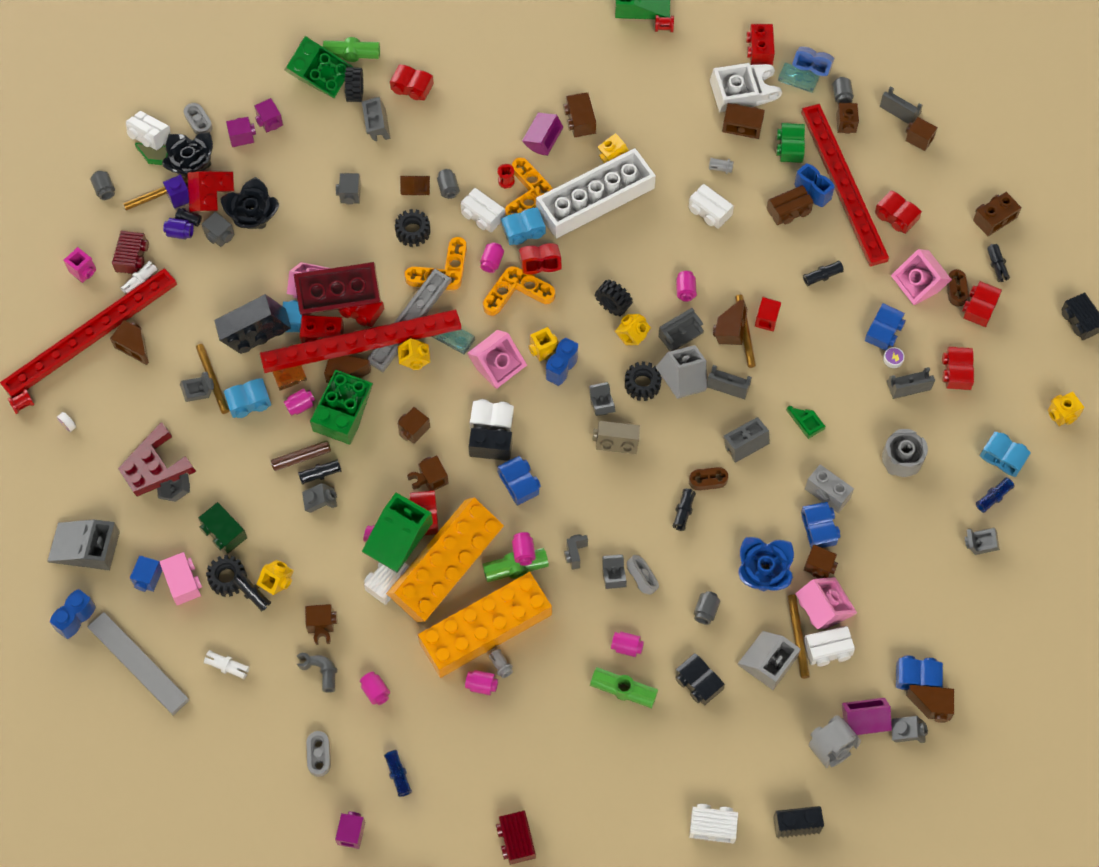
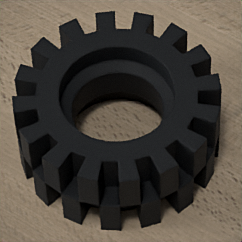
M346 68L345 98L347 102H362L364 89L362 68Z
M409 209L410 213H407L405 210L403 211V216L399 214L398 219L396 218L395 220L396 236L400 243L403 241L405 246L407 243H409V247H413V244H416V247L420 246L419 242L424 244L425 239L428 240L431 233L429 218L425 216L424 212L420 214L417 209L415 213L413 209ZM410 224L420 226V229L416 232L405 230Z
M605 280L595 292L596 300L600 301V306L603 305V309L609 310L610 314L622 316L632 305L633 299L630 297V293H627V290L621 287V284L617 285L615 281Z
M642 361V365H639V362L635 363V367L631 365L625 375V389H627L628 395L631 393L633 399L637 396L638 401H641V397L644 398V401H648V397L653 399L654 394L657 396L661 388V374L657 371L656 366L652 368V363L650 362L648 366L645 365V361ZM639 376H646L651 380V383L643 387L637 385L635 380Z
M224 555V559H221L220 556L217 557L218 561L215 562L213 560L211 562L212 566L208 565V572H206L207 581L212 591H215L217 595L221 593L223 597H226V594L229 597L233 596V592L238 594L239 588L232 580L223 583L219 580V574L223 570L230 569L234 571L235 578L241 571L247 577L243 564L239 559L236 560L234 556L229 558L228 555Z

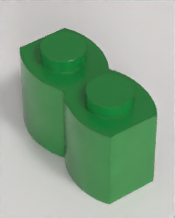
M782 123L781 129H777V140H780V144H777L776 155L780 156V162L803 163L805 154V124Z

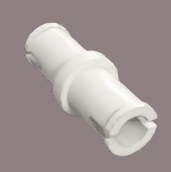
M148 261L138 272H134L132 274L133 277L120 289L128 294L145 282L158 269L154 264L151 265L152 262Z
M210 650L206 655L214 660L206 657L204 659V664L221 669L222 673L226 674L228 672L243 680L247 674L239 670L248 673L250 668L233 661L232 657H224Z

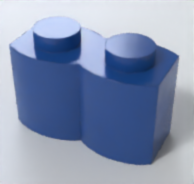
M799 47L792 65L800 70H811L819 76H828L835 58L825 52L817 53L809 47Z
M808 163L797 171L795 187L803 185L815 205L824 207L832 200L835 186L829 178L820 175V172Z
M883 303L866 334L865 341L885 351L889 346L893 347L898 337L895 335L897 330L901 331L906 322L903 319L905 313Z
M564 338L559 342L556 353L548 359L546 364L547 381L559 386L566 380L568 370L572 369L578 360V343L568 338Z
M520 456L499 465L497 468L500 479L517 506L538 496L539 488L541 487L538 478L530 474L531 468L527 460H522Z
M828 502L803 506L801 515L811 549L813 545L821 548L837 545L838 539L841 537L838 526L834 525V510L832 507H829Z
M77 589L68 596L64 606L58 608L53 613L50 623L59 634L69 639L78 632L81 623L92 616L96 606L88 595Z
M909 655L899 658L896 663V688L907 690L910 685L943 688V663L938 662L935 658L918 660L914 656Z

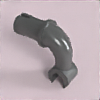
M299 653L297 655L298 659H306L307 661L297 664V666L301 670H308L311 666L320 667L322 691L326 693L335 692V673H337V668H335L334 663L325 656H309L307 653Z

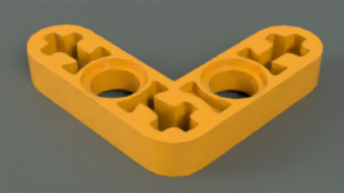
M516 158L512 162V166L515 170L514 175L529 191L506 206V216L511 215L510 211L521 213L524 210L536 208V198L545 194H541V190L543 192L552 190L551 185L525 158ZM529 177H535L537 178V181L535 183H529L527 179ZM530 199L534 201V204L527 206L524 204V201Z
M454 237L450 240L445 269H437L448 277L455 278L454 283H450L445 290H456L462 284L467 247L466 241L461 237ZM459 244V254H456L455 247ZM453 260L460 261V265L457 267H452L450 265V262ZM409 267L405 271V281L409 286L421 287L436 268ZM413 274H416L415 279H411Z
M508 267L484 299L483 308L487 315H497L515 290L543 304H550L555 300V289L552 285L531 274H524L522 269L518 267ZM527 282H533L535 287L528 289L524 285ZM501 287H504L508 290V292L506 294L501 295L497 292V290ZM550 292V295L543 296V293ZM495 302L496 307L492 306L491 308H489V305H492Z

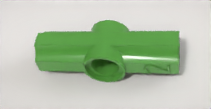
M348 37L345 41H323L325 49L348 62H356L359 58H380V42H360L355 37Z
M544 548L535 550L536 559L532 561V564L521 566L515 562L513 552L505 555L502 559L483 563L485 578L487 582L507 577L517 579L530 571L549 567L546 551Z
M596 667L590 682L591 687L613 694L620 700H629L651 709L658 693V689L636 682L628 675L620 676ZM625 684L630 689L628 691H621L618 687Z

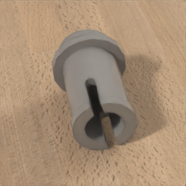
M711 158L709 170L724 171L726 174L728 172L732 173L734 161Z
M500 649L489 654V658L497 669L498 676L506 678L513 673V666L508 664Z

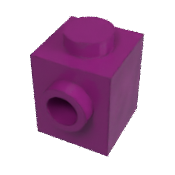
M271 98L254 105L257 115L255 117L259 127L263 126L266 133L283 126L281 114Z
M249 117L226 121L232 147L254 143L253 135H256L254 123L250 124Z
M349 811L348 814L341 813L335 838L337 845L360 849L366 823L360 813Z

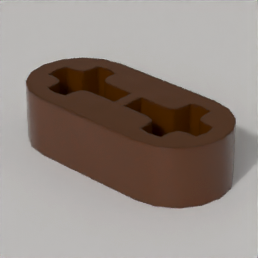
M955 269L949 273V277L952 280L947 284L950 303L959 307L963 306L968 298V287L965 273ZM954 277H957V279L960 280L958 285H956V280L953 279ZM957 291H959V296L962 297L961 299H958V297L955 296Z
M722 467L697 469L691 472L689 476L690 487L698 491L723 488L728 482V472ZM717 474H720L722 481H718L716 478ZM696 477L702 480L700 484L695 480Z

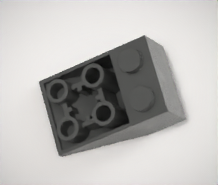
M95 519L58 523L48 563L110 571L120 531L115 522Z

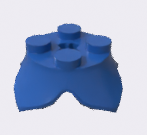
M756 537L745 538L740 548L741 566L738 571L740 580L745 585L760 591H777L787 588L793 579V574L790 571L794 558L792 543L785 540H774L766 544ZM762 564L764 566L768 565L769 569H763Z

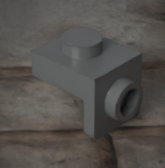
M203 372L200 378L181 381L180 387L185 402L210 397L214 389V383L212 378H209L207 372Z
M609 383L590 385V401L595 415H606L616 412L615 404L610 394Z
M188 473L180 475V479L174 482L168 480L161 483V487L157 488L158 498L176 502L190 492Z
M321 483L302 492L304 508L309 513L326 505L331 508L337 507L335 489Z
M995 528L977 532L967 529L965 544L967 549H970L974 555L1000 550L997 530Z
M577 534L567 539V551H564L566 563L571 564L572 570L580 568L578 549L588 546L587 535Z
M622 554L603 556L602 565L605 589L627 587L624 556Z
M918 716L892 719V740L894 742L914 740L920 743L926 742L925 736L928 734V728L926 723Z

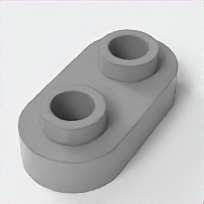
M191 103L184 108L185 118L195 134L198 135L212 131L211 121L199 104Z
M633 555L627 561V569L636 580L639 590L651 595L659 588V583L646 561L638 555Z
M315 731L308 736L306 742L307 766L312 775L321 777L330 770V742L324 732ZM321 741L322 746L315 747V743ZM318 763H323L321 769L316 768Z

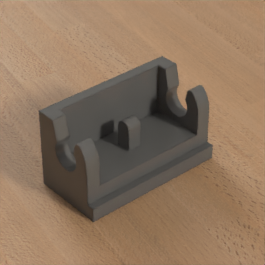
M890 86L889 91H885L882 95L880 107L908 124L910 122L914 123L921 114L923 105L919 103L916 107L893 94L894 88Z
M380 97L362 101L366 133L370 134L374 141H377V135H382L385 140L391 139L386 108Z
M690 308L660 326L658 337L669 351H674L703 334L704 330L701 327L703 322L694 312V309Z
M713 365L712 371L708 376L707 388L745 400L752 377L748 376L747 379L719 371L717 366Z
M930 367L924 368L923 372L897 378H895V375L890 376L887 384L892 398L895 399L932 390L935 378L934 375L929 376Z
M758 417L723 436L726 451H731V456L735 463L770 444L769 430Z

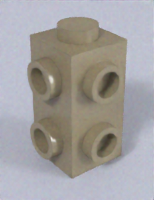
M599 421L598 429L593 430L592 441H596V450L637 454L640 425Z

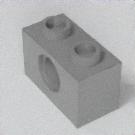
M819 465L811 474L805 486L806 491L820 501L828 502L829 507H832L837 513L851 499L854 490L853 487L822 465Z

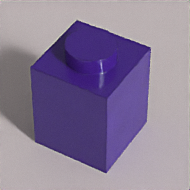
M181 175L163 182L167 196L174 209L189 203L188 188Z

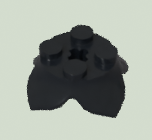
M210 132L200 133L193 140L183 134H169L166 141L168 158L163 159V167L188 178L189 172L204 171L206 168H209L211 166L210 160L213 149Z
M257 177L247 181L242 186L240 193L231 192L220 198L223 210L233 219L234 224L240 228H265L266 223L275 215L279 208L278 200L275 197H269L266 185Z

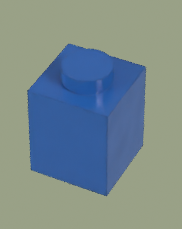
M139 555L130 576L134 588L146 592V590L154 592L163 571L160 562Z

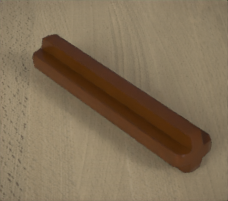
M324 441L271 460L273 470L277 471L329 453L331 448L328 441Z

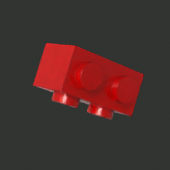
M751 24L750 32L746 33V43H750V46H747V58H750L751 65H773L775 55L773 24Z
M302 315L301 343L342 335L344 332L342 317Z

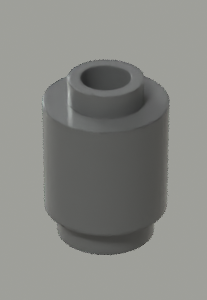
M845 77L837 78L832 84L835 101L838 104L852 103L854 95L851 80Z
M450 169L441 170L437 177L441 196L447 199L455 198L460 192L456 175Z
M96 171L90 178L96 195L101 200L111 199L115 195V188L109 173Z
M710 591L700 594L694 610V619L697 622L710 625L711 621H714L721 602L717 594Z

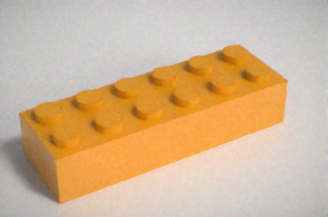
M475 497L465 499L386 594L416 622H425L504 525Z
M528 572L419 633V643L439 677L442 678L552 615V605L531 572Z

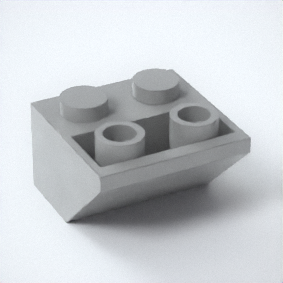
M695 345L667 352L656 366L677 399L704 392L707 389L706 360Z
M762 631L739 661L738 666L774 690L798 658L801 648L781 635Z

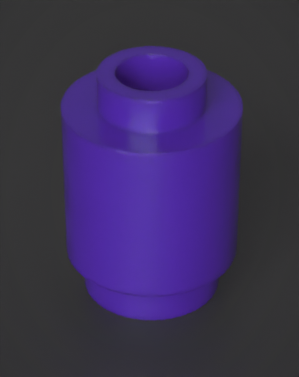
M169 218L168 221L164 222L163 231L167 237L184 240L187 238L191 239L194 232V224L189 223L188 220Z

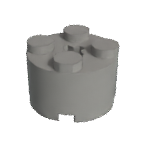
M900 429L888 438L882 453V461L889 474L909 477L919 472L927 456L928 446L925 439L916 434L917 432L910 429Z
M836 715L824 728L818 727L811 733L812 740L809 742V747L822 764L828 768L829 765L834 767L846 760L851 755L850 749L853 746L857 749L861 740L847 722L839 715Z

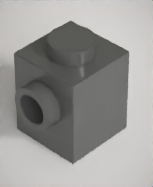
M340 173L339 184H336V196H339L340 203L348 205L360 204L361 181L359 173Z
M214 212L202 223L206 238L212 244L216 243L220 247L230 242L235 235L232 224L217 212Z

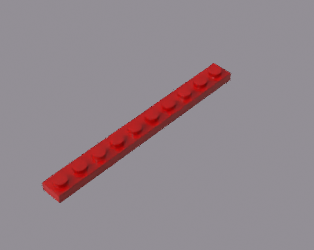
M816 104L802 108V116L830 179L835 186V190L869 266L888 262L889 256L821 105Z
M165 268L2 380L0 382L1 386L11 398L22 394L23 390L31 388L121 325L124 320H128L177 285L176 280Z
M455 309L260 352V358L264 373L399 344L410 338L417 340L461 330V322Z

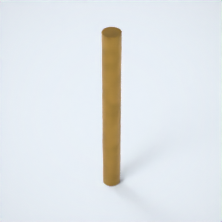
M184 178L183 180L187 186L188 178ZM165 187L123 203L126 211L167 194Z
M743 295L735 296L736 303L739 300H744ZM746 317L743 343L747 365L749 368H753L756 366Z
M198 344L196 349L205 372L213 380V393L221 413L226 414L229 412L212 365L204 345Z
M795 594L788 595L795 644L801 648L798 656L801 678L805 679L809 678L810 675L797 598Z

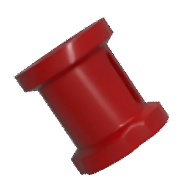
M656 15L655 32L668 30L673 33L674 16L659 17V15Z
M502 164L497 170L499 186L504 189L511 188L515 184V170L512 165Z
M26 389L23 390L22 394L14 398H7L15 414H18L19 410L29 405L34 406Z

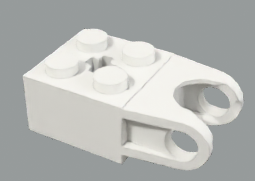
M745 63L713 68L710 84L719 112H725L728 103L755 107L778 99L782 95L781 88L769 86L763 82L774 75V67L768 64L750 65Z

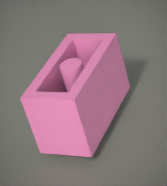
M184 552L159 561L177 606L201 596L199 589L202 588L198 576L194 577L192 570H195L191 558H186Z

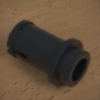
M179 208L175 219L188 220L189 223H193L194 226L198 227L202 216L186 211V208Z

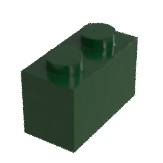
M218 502L198 517L201 524L199 526L200 530L206 536L210 534L214 539L212 541L219 550L224 549L227 554L247 539L245 530Z

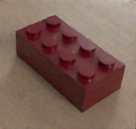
M374 262L294 274L301 315L381 303Z

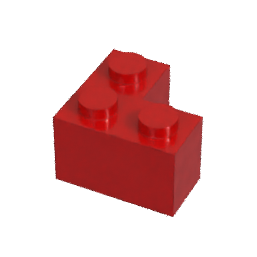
M189 172V212L218 211L217 192L234 191L233 172Z

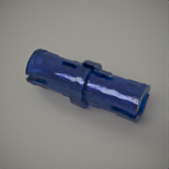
M1005 477L1003 481L997 486L991 487L987 491L988 493L976 502V507L985 513L992 505L1002 501L1003 496L1015 487L1013 481Z
M398 751L387 752L384 758L390 770L389 777L394 781L398 797L411 794L412 790L406 777L407 771L402 766Z

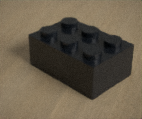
M266 294L214 320L219 341L240 354L247 353L252 348L265 344L268 340L280 336L291 329L286 308Z

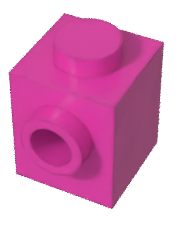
M78 247L63 260L69 273L82 283L92 277L96 271L92 258Z

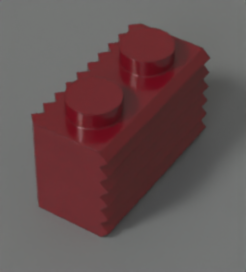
M120 231L112 260L115 272L133 274L144 266V251L147 252L149 248V241L144 233Z
M525 810L499 816V824H496L498 837H503L505 845L501 846L503 859H508L509 865L536 859Z

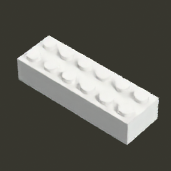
M636 148L537 197L536 208L539 209L544 223L557 239L655 189L656 175Z

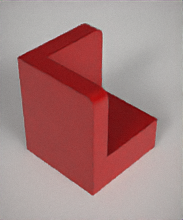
M762 297L755 327L774 332L781 302Z

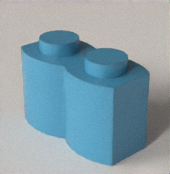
M530 208L501 219L502 228L509 245H520L527 239H539L546 234V226L538 208Z
M263 378L254 379L243 385H236L224 390L233 418H244L252 411L261 412L272 405Z
M994 432L982 450L980 457L986 462L997 466L1006 474L1016 477L1031 452L1025 445L1012 442L1006 434Z

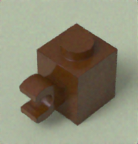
M437 455L427 457L418 464L420 473L411 472L407 475L409 481L417 479V482L412 484L413 490L420 488L423 484H426L429 491L437 490L449 484L448 475Z
M331 604L305 606L306 629L308 634L315 633L313 638L316 645H319L318 640L322 636L326 637V643L330 644L331 638L328 632H334V624L338 623L337 611H333Z

